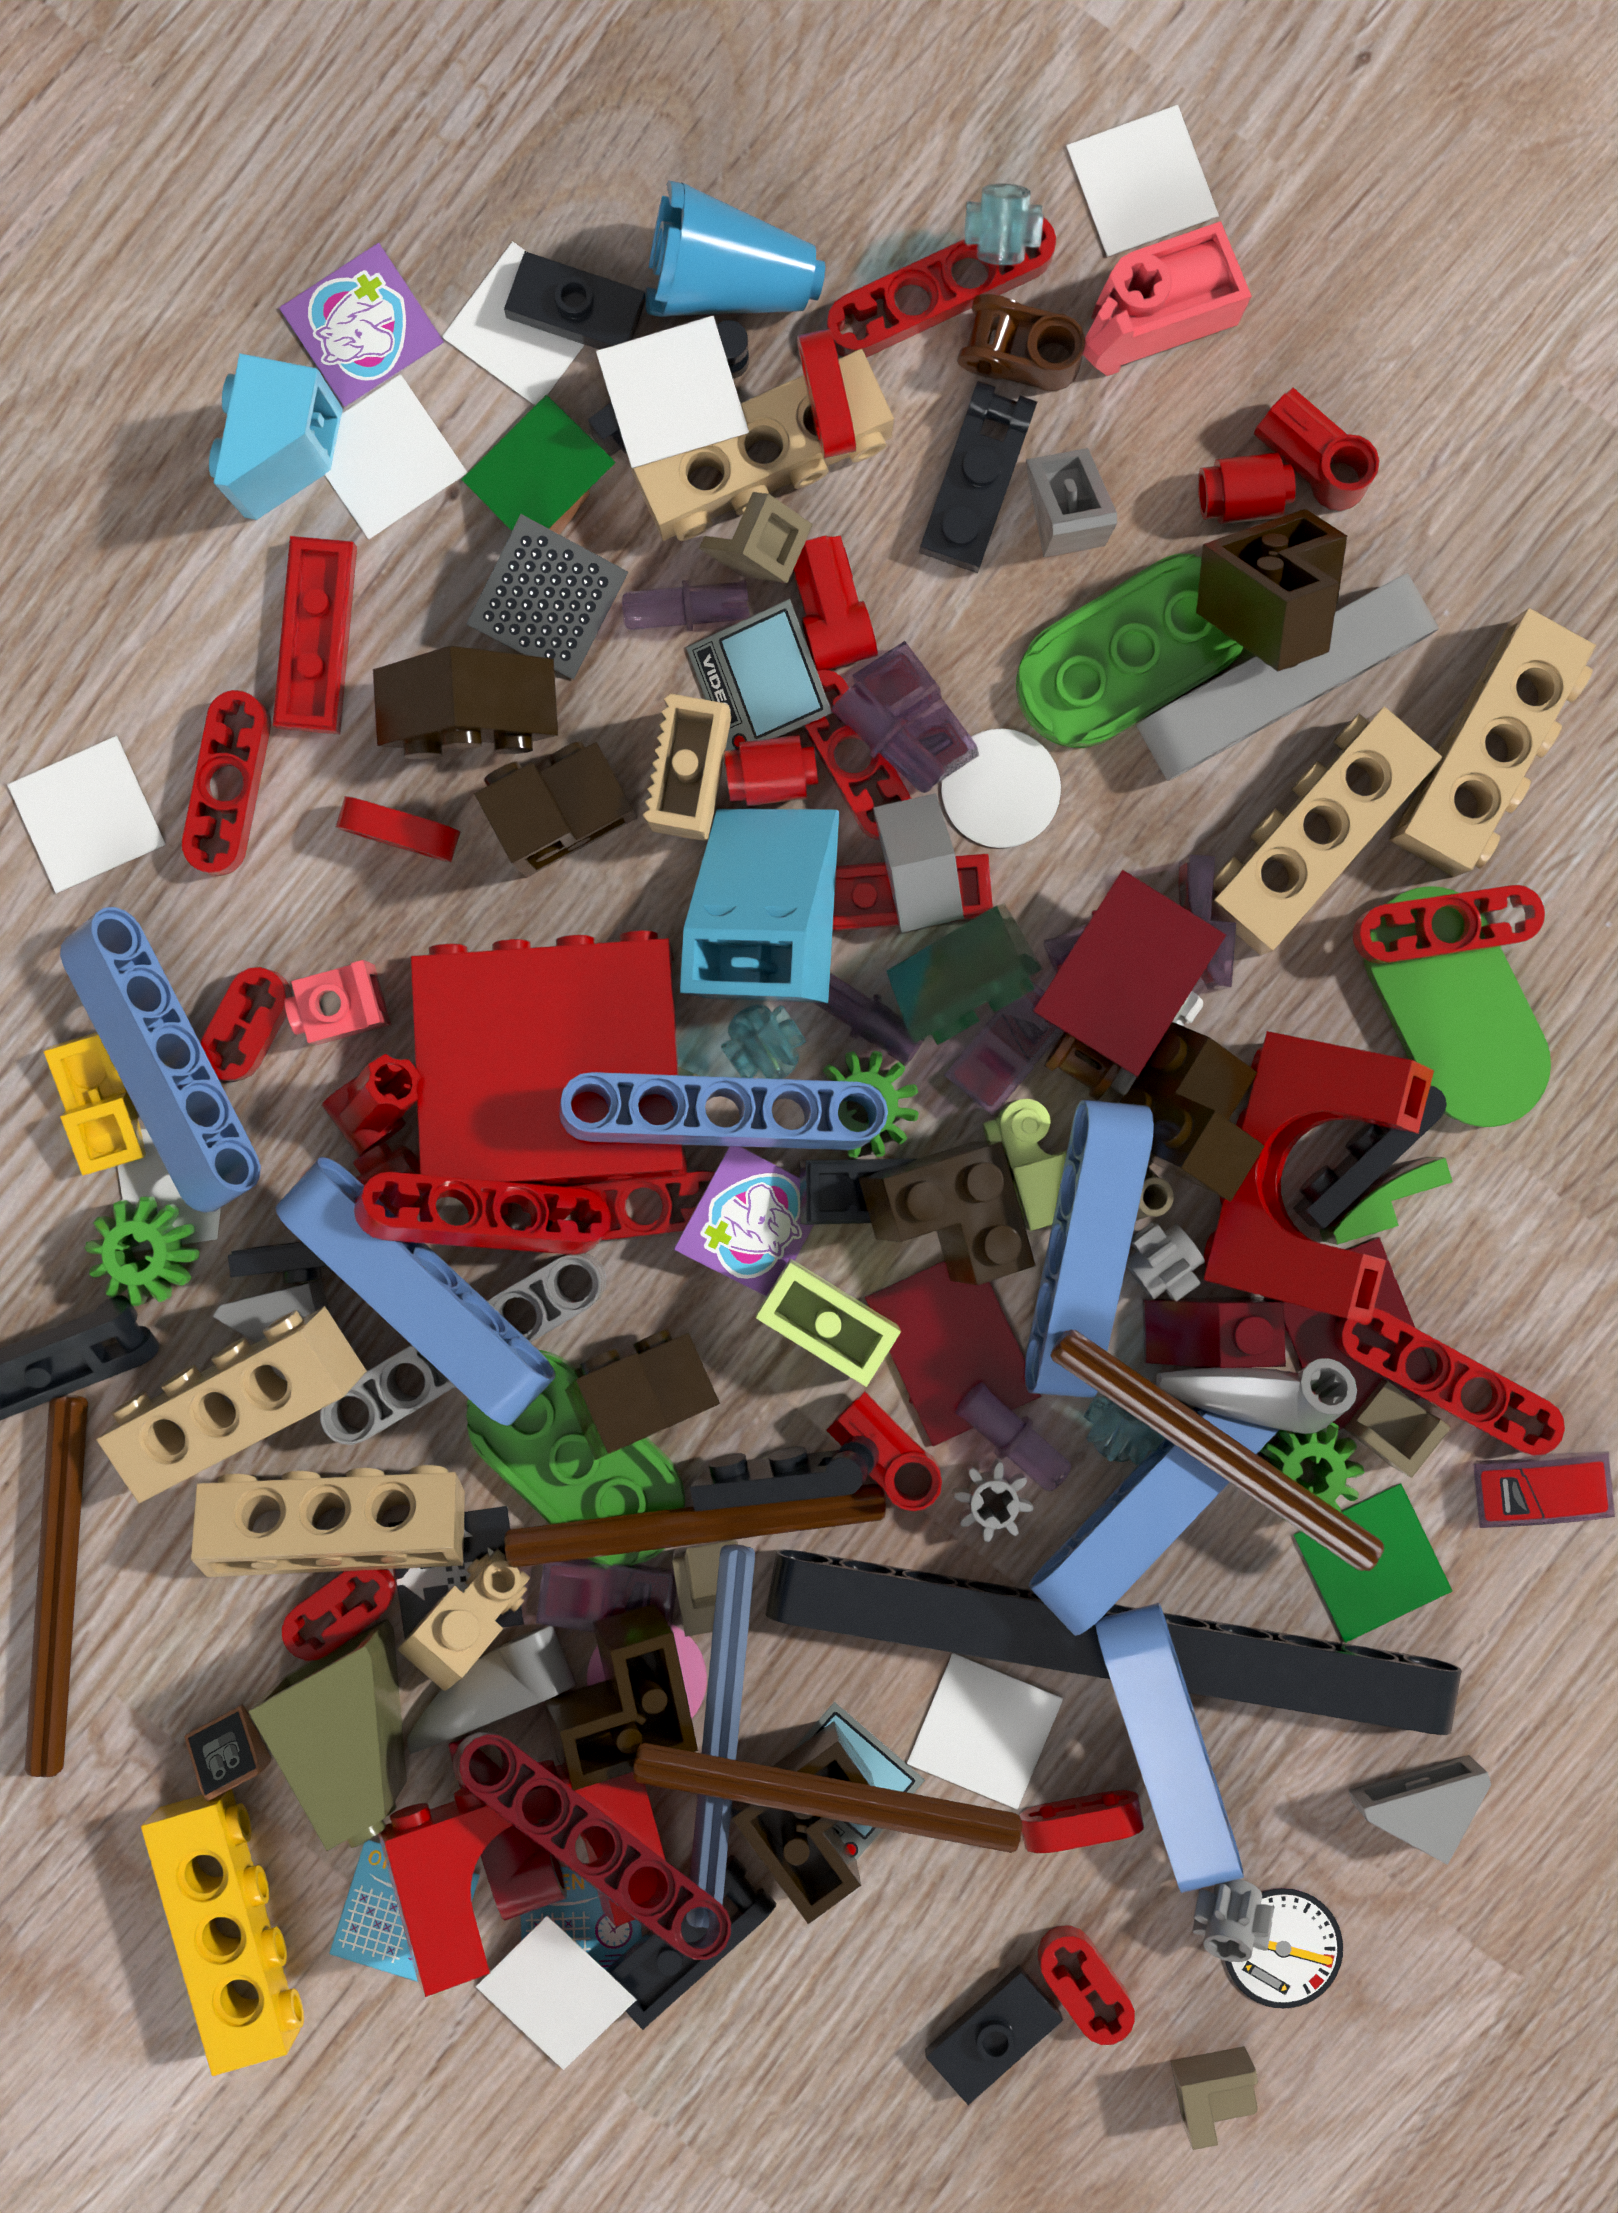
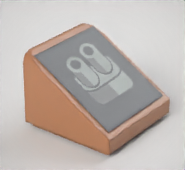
M243 1704L184 1736L200 1790L206 1801L260 1774L272 1761Z

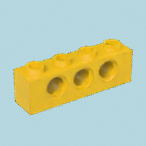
M230 1789L209 1801H206L203 1795L158 1807L141 1825V1829L211 2075L216 2076L287 2055L300 2032V2028L304 2024L303 2005L298 1991L295 1988H288L282 1967L286 1964L287 1958L285 1941L282 1932L277 1926L271 1928L265 1907L269 1900L268 1882L263 1868L260 1865H253L247 1842H250L252 1835L251 1823L245 1806L242 1803L236 1804L233 1791ZM198 1855H210L216 1858L223 1868V1876L212 1877L205 1874L198 1864ZM226 1917L233 1920L240 1929L241 1937L229 1938L221 1934L216 1927L215 1918ZM241 1979L250 1982L256 1988L259 1998H243L235 1991L232 1981Z

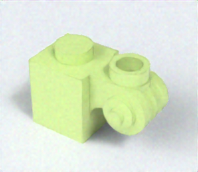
M1019 1099L1006 1104L995 1120L983 1123V1128L987 1141H1002L1025 1228L1032 1231L1050 1226L1053 1223L1067 1150L1050 1155L1039 1147L1037 1142L1043 1139L1049 1131L1051 1124L1050 1115L1046 1108L1038 1101Z

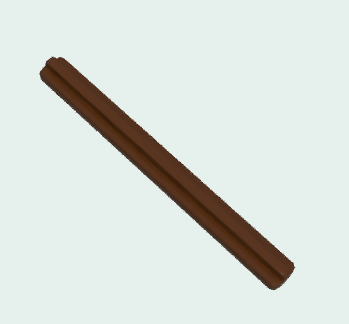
M1070 1329L1059 1337L1050 1355L1054 1362L1355 1569L1370 1571L1378 1563L1379 1558L1384 1552V1544L1379 1538L1078 1331Z
M77 1395L52 1398L49 1401L24 1767L26 1774L32 1777H53L61 1772L64 1767L88 1412L87 1399Z
M868 1484L862 1485L855 1493L844 1496L695 1511L693 1506L511 1529L505 1533V1553L508 1565L515 1568L859 1524L884 1519L886 1504L884 1492L880 1485Z
M643 1743L639 1745L633 1767V1779L637 1783L1003 1852H1015L1022 1835V1821L1020 1816L1013 1812Z

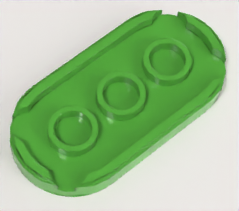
M1183 553L1165 557L1049 626L1035 637L1020 662L1016 677V693L1024 717L1036 732L1055 744L1071 748H1086L1102 744L1220 674L1241 654L1243 646L1226 636L1221 630L1196 613L1202 557L1195 556L1196 554Z
M1436 886L1419 887L1401 893L1385 904L1456 894L1458 892ZM1444 906L1439 908L1432 918V930L1436 937L1443 942L1454 943L1462 936L1465 926L1462 915L1452 907ZM1411 910L1410 912L1416 922L1417 911ZM1480 914L1481 927L1489 925L1485 915ZM1380 917L1381 923L1379 927L1370 930L1372 942H1383L1385 952H1390L1389 946L1391 941L1417 935L1415 923L1405 926L1388 927L1385 917ZM1481 930L1479 938L1485 939V936ZM1417 937L1416 948L1422 949L1423 946ZM1501 947L1387 964H1376L1363 958L1369 980L1408 1059L1434 1070L1431 1086L1441 1090L1446 1098L1445 1115L1463 1124L1496 1127L1518 1120L1538 1103L1545 1092L1550 1077V1051L1546 1038Z
M539 1350L552 1365L556 1374L555 1379L511 1425L506 1426L494 1421L468 1398L466 1413L467 1429L474 1449L549 1524L685 1507L683 1482L677 1468L668 1456L648 1437L600 1459H594L565 1392V1389L577 1379V1376L574 1372L576 1368L564 1358ZM665 1548L588 1559L596 1563L612 1566L614 1564L634 1565L654 1558Z

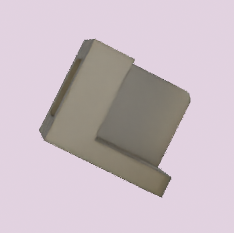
M753 492L733 538L725 539L704 536L699 549L740 576L788 583L813 524L770 494Z
M1383 1379L1344 1429L1390 1466L1412 1478L1451 1427L1442 1419L1426 1412L1389 1381Z
M735 1539L675 1548L672 1564L685 1637L713 1632L720 1550L724 1545H738Z
M1245 2046L1170 2060L1182 2124L1193 2150L1218 2145L1214 2122L1254 2115L1258 2111L1254 2085L1258 2084L1256 2068Z

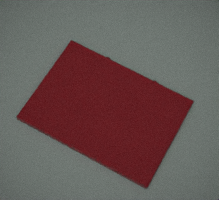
M1122 869L1098 909L1091 912V920L1063 964L1057 966L1058 972L1032 1012L1135 1077H1138L1225 939L1226 934Z
M1380 1237L1347 1249L1386 1260L1374 1308L1383 1310L1415 1327ZM1284 1302L1285 1331L1289 1334L1302 1369L1317 1359L1329 1358L1343 1364L1349 1369L1355 1379L1357 1388L1355 1402L1348 1411L1333 1421V1423L1339 1426L1338 1430L1345 1428L1383 1379L1389 1381L1411 1400L1420 1398L1416 1394L1351 1360L1339 1350L1334 1338V1328L1339 1316ZM1374 1318L1368 1325L1356 1323L1352 1334L1359 1338V1345L1356 1348L1358 1351L1364 1344H1370L1391 1354L1393 1347L1397 1343L1383 1338L1372 1330L1373 1324L1376 1321ZM1401 1331L1399 1333V1340L1405 1336ZM1423 1347L1413 1350L1407 1356L1405 1368L1412 1381L1424 1382L1432 1377L1434 1373ZM1389 1358L1383 1362L1385 1368L1388 1367Z
M944 1260L865 1296V1300L871 1309L897 1324L901 1330L889 1352L909 1393V1403L914 1404L933 1447L1042 1397L1041 1394L1029 1393L1025 1383V1359L990 1282L972 1285L950 1281Z

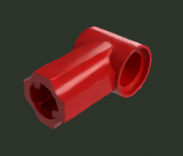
M1294 387L1287 393H1284L1270 408L1254 431V435L1274 453H1279L1283 461L1291 464L1293 469L1311 484L1313 496L1319 504L1330 510L1342 511L1358 504L1378 473L1380 460L1377 450L1372 443L1362 436L1346 434ZM1336 463L1348 464L1357 472L1359 481L1349 484L1337 480L1331 472L1330 465Z
M825 535L806 540L793 569V574L805 617L801 618L803 630L816 670H828L878 656L869 613L865 602H859L841 535Z
M384 1054L369 1063L356 1078L331 1094L322 1103V1107L357 1155L361 1157L383 1144L406 1125L402 1116L419 1099L417 1084L421 1076L409 1059L398 1060Z
M866 1391L855 1399L826 1429L841 1446L850 1437L856 1435L865 1436L876 1444L879 1451V1460L869 1475L886 1491L892 1503L901 1509L909 1511L923 1510L932 1505L939 1496L942 1478L935 1458L923 1450ZM910 1462L921 1463L929 1470L932 1476L927 1490L914 1496L900 1491L894 1480L895 1473L899 1467Z

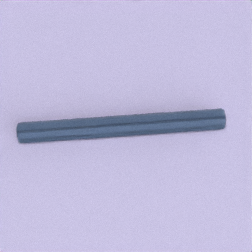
M724 1545L720 1550L701 1754L736 1760L755 1564L754 1549L744 1545ZM698 1794L690 1880L722 1905L732 1800ZM696 1907L687 1913L686 1920L689 1925L693 1927H709V1916L704 1907Z

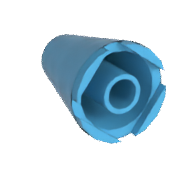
M668 180L666 186L669 197L662 196L650 251L648 268L653 269L654 275H659L657 289L646 287V312L649 315L671 317L797 312L805 310L809 299L816 301L819 299L825 277V261L816 260L815 245L683 182Z

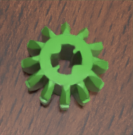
M854 1051L846 1053L845 1063L851 1074L846 1079L836 1067L828 1064L823 1069V1073L829 1080L861 1082L870 1084L880 1091L886 1101L888 1110L886 1124L880 1133L885 1130L895 1142L903 1144L907 1140V1136L904 1131L892 1122L895 1117L906 1121H917L919 1115L918 1111L914 1109L898 1107V1099L910 1098L918 1094L917 1086L911 1084L895 1090L891 1084L903 1074L905 1067L898 1062L889 1069L884 1077L879 1075L878 1071L882 1063V1053L879 1051L871 1053L867 1072H861L859 1059ZM847 1101L840 1103L838 1116L842 1125L850 1131H866L869 1118H867L866 1123L854 1120L852 1115L856 1113V1110L848 1111ZM878 1134L870 1141L871 1150L876 1157L885 1155V1146L880 1134ZM861 1147L848 1150V1155L857 1158L861 1152Z
M153 1196L140 1197L136 1208L128 1200H121L113 1204L114 1218L100 1216L95 1219L93 1225L105 1239L88 1241L84 1248L91 1254L102 1255L103 1263L93 1265L89 1269V1275L92 1278L107 1274L112 1276L106 1286V1295L114 1298L127 1289L130 1303L134 1306H139L146 1302L149 1293L158 1302L171 1298L172 1287L170 1282L179 1286L189 1283L191 1275L179 1262L195 1261L199 1259L200 1252L193 1247L182 1246L181 1239L192 1236L196 1230L191 1223L176 1228L173 1226L180 1209L178 1206L169 1204L157 1212L155 1198ZM149 1241L154 1253L147 1255L145 1259L137 1261L133 1255L132 1247L139 1246L140 1242Z
M1332 1422L1316 1433L1307 1434L1298 1432L1294 1434L1292 1431L1279 1429L1276 1435L1281 1442L1276 1447L1267 1442L1260 1450L1261 1453L1270 1457L1269 1463L1339 1512H1341V1508L1335 1501L1339 1495L1350 1501L1358 1499V1491L1346 1484V1479L1357 1478L1365 1473L1364 1467L1358 1462L1347 1460L1357 1449V1444L1349 1437L1337 1440L1339 1429L1337 1424ZM1305 1458H1309L1316 1463L1311 1468L1315 1478L1309 1483L1299 1478L1303 1474L1300 1462Z

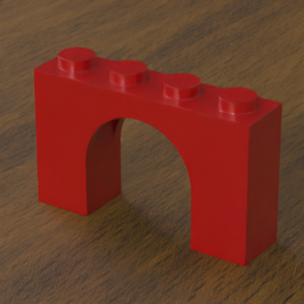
M1267 1031L1263 1046L1256 1051L1253 1057L1251 1068L1258 1073L1253 1079L1254 1083L1248 1107L1241 1112L1236 1126L1265 1146L1232 1201L1230 1202L1220 1197L1222 1209L1217 1229L1209 1236L1204 1250V1263L1207 1267L1204 1280L1342 1318L1371 1323L1386 1260L1318 1243L1304 1235L1293 1224L1285 1209L1281 1194L1282 1172L1285 1161L1298 1140L1311 1129L1329 1121L1341 1119L1357 1120L1418 1134L1434 1070L1410 1059Z
M553 1760L538 1762L571 1788L560 1765L555 1766ZM633 1772L575 1790V1792L665 1860L646 1786L643 1783H637L633 1779ZM539 1785L526 1793L522 1803V1811L526 1820L547 1819L551 1815L555 1799L552 1791L547 1786ZM464 1787L453 1794L455 1801L429 1809L427 1803H419L397 1810L390 1815L391 1823L386 1824V1827L378 1834L416 1977L425 1997L490 1974L472 1907L471 1881L477 1861L484 1849L498 1834L512 1826V1824ZM591 1826L584 1829L580 1836L591 1863L602 1856L606 1848V1837L604 1831L599 1826ZM652 1867L640 1868L631 1876L628 1892L634 1903L645 1902L654 1895L658 1885V1878ZM597 1890L603 1912L616 1927L636 1920Z

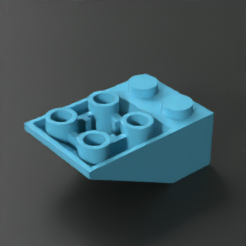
M716 810L683 930L680 993L707 999L828 1003L839 826L838 810Z

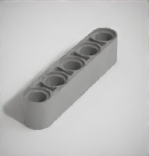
M1407 573L1335 612L1328 653L1278 672L1255 656L1160 709L1138 723L1136 727L1167 781H1170L1417 644L1439 630V627L1410 575Z
M587 1253L568 1254L487 1300V1302L505 1318V1307L511 1298L519 1297L530 1301L537 1313L536 1323L531 1330L519 1332L531 1343L587 1310L598 1301L606 1288L607 1276L603 1265L596 1257ZM567 1265H579L590 1273L592 1289L586 1298L572 1299L561 1290L559 1278L562 1270ZM411 1345L367 1371L343 1398L322 1408L320 1421L324 1432L332 1440L340 1444L354 1445L367 1440L456 1386ZM402 1363H411L423 1372L425 1388L421 1395L410 1396L403 1393L398 1387L396 1371ZM346 1396H355L363 1400L367 1405L369 1421L366 1427L355 1428L348 1425L343 1419L341 1405Z

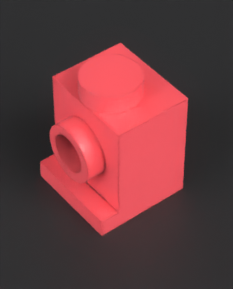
M365 960L291 981L295 996L285 998L284 1001L292 1031L295 1035L305 1033L309 1044L321 1045L391 1025L375 964ZM335 992L340 997L341 1006L336 1014L327 1016L322 1012L320 1001L326 993Z

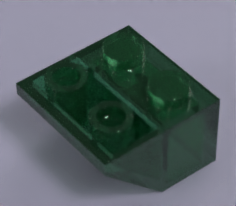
M1003 903L989 909L888 969L886 972L907 1031L913 1042L916 1043L932 1035L938 1046L979 1022L980 1019L974 1009L988 1002L994 1013L1034 990L1035 987L1029 977L1043 970L1006 904Z

